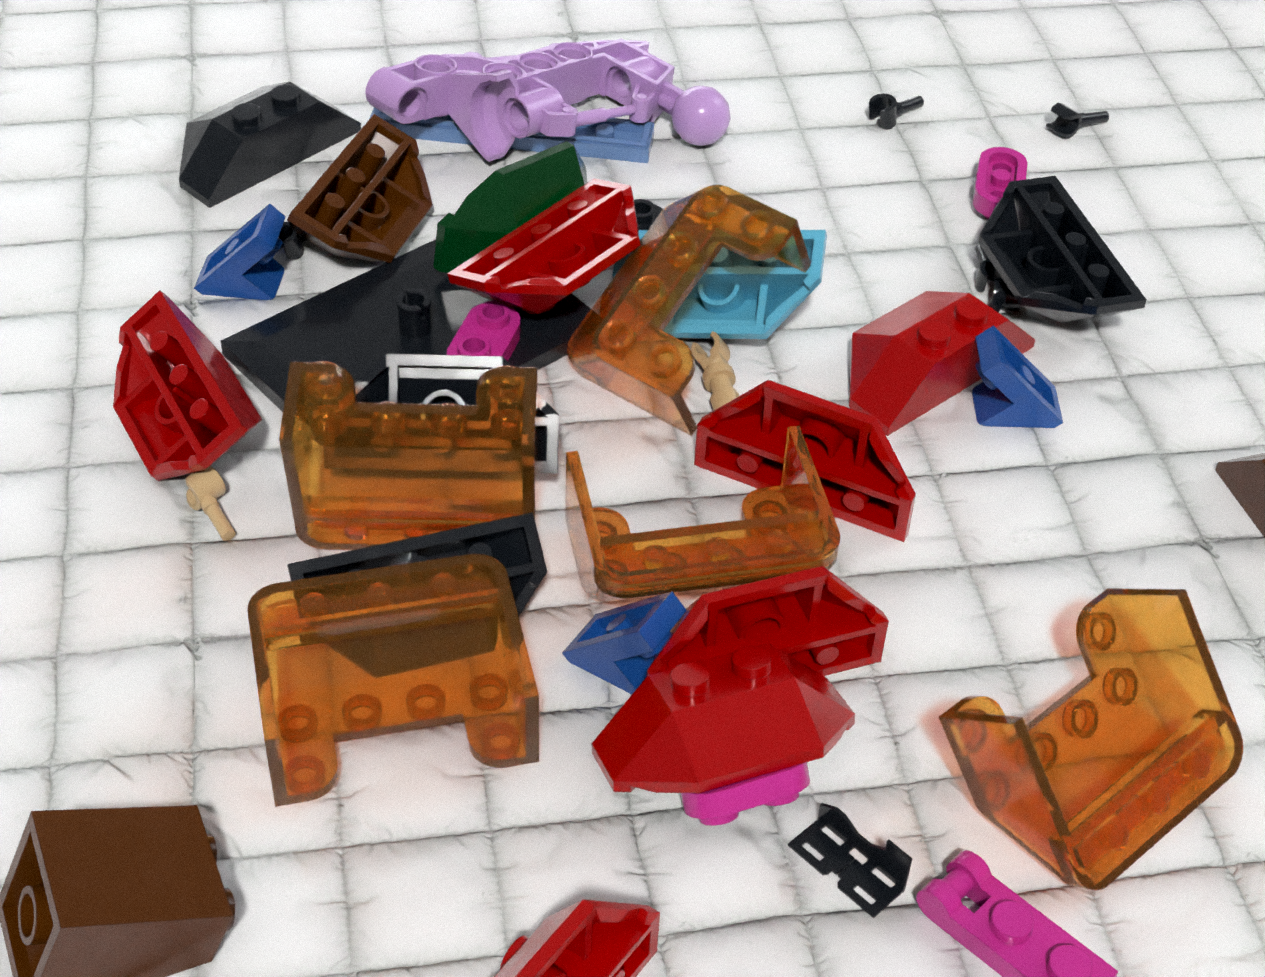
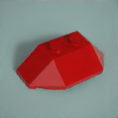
M592 179L448 272L447 275L450 283L489 300L500 301L513 308L524 310L529 314H540L549 311L555 306L556 302L568 296L576 289L587 285L592 278L641 245L631 185Z
M161 290L120 326L119 344L123 347L116 367L113 408L151 477L161 481L207 469L262 421V418L221 352Z
M925 291L852 333L849 408L877 417L885 435L889 436L981 380L976 369L979 354L975 338L980 333L995 326L1022 354L1034 347L1035 339L970 293Z
M767 380L705 415L698 422L695 466L902 542L906 540L916 493L877 417Z
M819 566L702 594L686 609L685 614L677 622L670 636L648 668L647 676L672 669L682 663L698 662L735 652L742 647L758 646L765 643H770L819 674L827 676L881 662L889 621L883 611L824 566Z
M765 643L758 646L742 647L735 652L698 662L682 663L672 669L648 675L591 743L592 754L614 792H632L635 788H640L656 793H702L823 758L841 739L845 730H849L855 724V713L826 677L770 643Z
M583 899L547 917L529 938L523 935L515 940L502 960L500 971L494 977H636L657 952L660 912L649 905Z

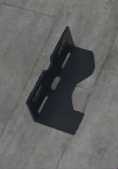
M824 803L820 804L818 820L788 843V846L820 874L828 875L831 872L835 875L838 874V877L841 879L837 883L838 889L872 918H875L906 889L913 858L889 839L885 847L870 843L858 833L847 815L838 807ZM827 827L842 839L844 843L840 846L825 834L822 829ZM808 843L824 858L819 861L803 845ZM855 848L868 860L861 864L849 852ZM877 868L895 885L890 888L872 871ZM859 886L876 902L871 905L853 889Z

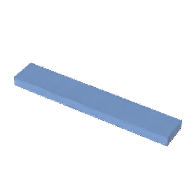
M373 108L370 118L373 114L377 115L413 139L473 145L450 115L427 120L423 119L410 124H401L376 108ZM610 118L606 122L576 127V133L571 137H551L541 132L521 139L515 137V141L510 149L541 152L567 141L575 146L577 152L582 157L648 163L654 139L655 123L648 121L636 123L629 119Z

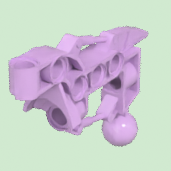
M622 38L618 40L552 43L549 46L519 55L490 58L482 57L481 54L476 52L422 55L415 60L390 67H382L370 77L365 91L366 100L371 106L401 124H410L423 119L427 120L450 115L488 162L504 157L515 141V137L521 139L540 132L551 137H571L575 135L576 127L606 122L607 119L629 115V119L636 123H645L647 121L653 123L665 111L672 115L675 131L684 141L693 145L713 144L726 133L731 120L729 104L719 91L707 86H693L685 91L672 84L675 67L648 53L649 42L624 40ZM600 94L603 97L608 96L624 106L578 112L576 108L570 105Z

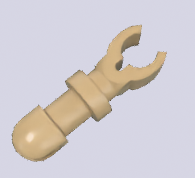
M712 331L710 336L714 339V346L710 349V357L707 356V353L696 342H693L691 352L695 360L704 369L702 380L706 390L712 392L710 401L714 411L740 395L733 388L736 377L732 366L728 364L730 360L729 347L716 332Z

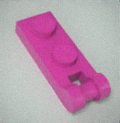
M961 851L946 866L947 875L942 880L937 878L931 879L916 895L919 908L932 922L1002 977H1117L1119 972L992 876L986 862L972 851ZM965 896L980 906L975 913L962 904L961 900Z

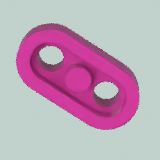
M992 147L981 153L976 173L973 206L985 218L989 219L994 208L1002 199L1003 193L1010 181L1026 179L1028 162L1023 154L1006 147Z
M487 301L475 306L464 319L451 341L446 355L503 356L508 361L520 340L519 313L512 306L500 301Z
M806 762L702 793H681L684 812L692 818L699 819L704 825L716 826L735 820L741 811L763 804L767 806H780L791 803L799 797V792L810 784L808 765Z

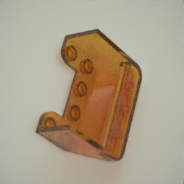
M723 185L704 187L671 202L661 211L641 239V245L630 254L573 333L567 346L568 358L580 376L690 436L696 431L697 425L681 393L694 375L695 359L690 348L683 341L663 331L722 247L750 260L759 261L774 257L805 273L811 265L797 219Z
M328 361L290 362L279 442L295 530L299 539L305 544L318 549L356 550L533 512L536 523L538 368L505 365L486 371L477 381V405H458L454 403L407 404L391 401L363 403L357 402L353 377L348 371Z
M800 426L788 427L781 486L764 487L750 492L742 503V520L630 533L628 522L620 513L608 508L592 507L578 451L566 452L565 520L581 586L594 599L604 602H619L650 598L671 591L674 594L729 588L819 566H824L829 570L836 563L840 544V532Z
M468 554L280 582L261 588L251 597L247 612L264 741L275 807L318 799L334 787L338 779V763L334 744L337 742L463 722L469 750L480 763L490 767L505 768L539 762V694L508 574L503 564L497 559L484 554Z
M1107 588L1085 605L1077 619L1076 640L1090 675L1027 725L1023 717L1005 716L1000 705L992 698L986 696H967L939 716V720L978 810L1067 885L1090 890H1101L1110 885L1237 772L1243 757L1242 735L1186 589Z

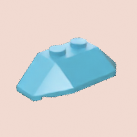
M639 230L641 245L614 263L612 274L615 282L663 338H712L710 334L714 331L722 339H767L822 282L827 233L826 230Z

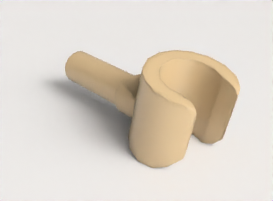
M212 466L205 470L193 472L186 477V486L189 488L186 493L187 503L194 510L198 511L202 508L223 541L233 539L236 533L216 500L226 491L223 479Z

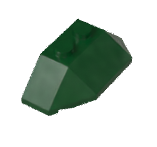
M565 141L495 170L464 199L454 215L448 213L438 222L433 268L444 273L452 271L588 183L586 166L575 146Z

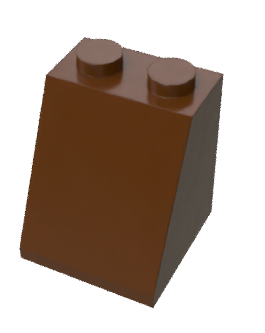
M198 806L31 811L0 892V923L13 977H167L212 962L226 931H229L233 926L235 901L231 890L223 886L216 864V842L211 833H206Z

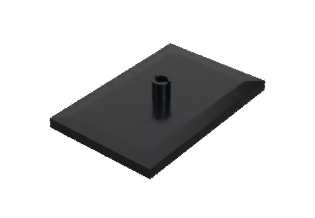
M435 239L395 258L391 263H384L221 340L222 354L323 450L324 409L336 398H339L386 354L446 355L451 341L469 311L479 304L492 300L451 284L447 273L439 272L433 268ZM572 293L556 302L552 309L544 313L529 314L524 310L516 309L520 315V340L508 362L524 378L606 335V320Z

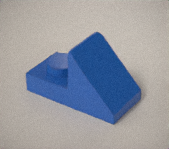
M268 204L206 257L194 289L202 295L257 300H272L275 298L284 274V267L273 257L282 244V240L278 236L286 216L274 206Z
M995 326L977 335L975 338L979 361L976 362V369L983 381L972 390L977 422L982 426L1056 428L1061 425L1063 419L1056 387Z
M673 591L597 613L566 647L562 654L569 663L633 694L647 677V670L670 636V630L687 610Z

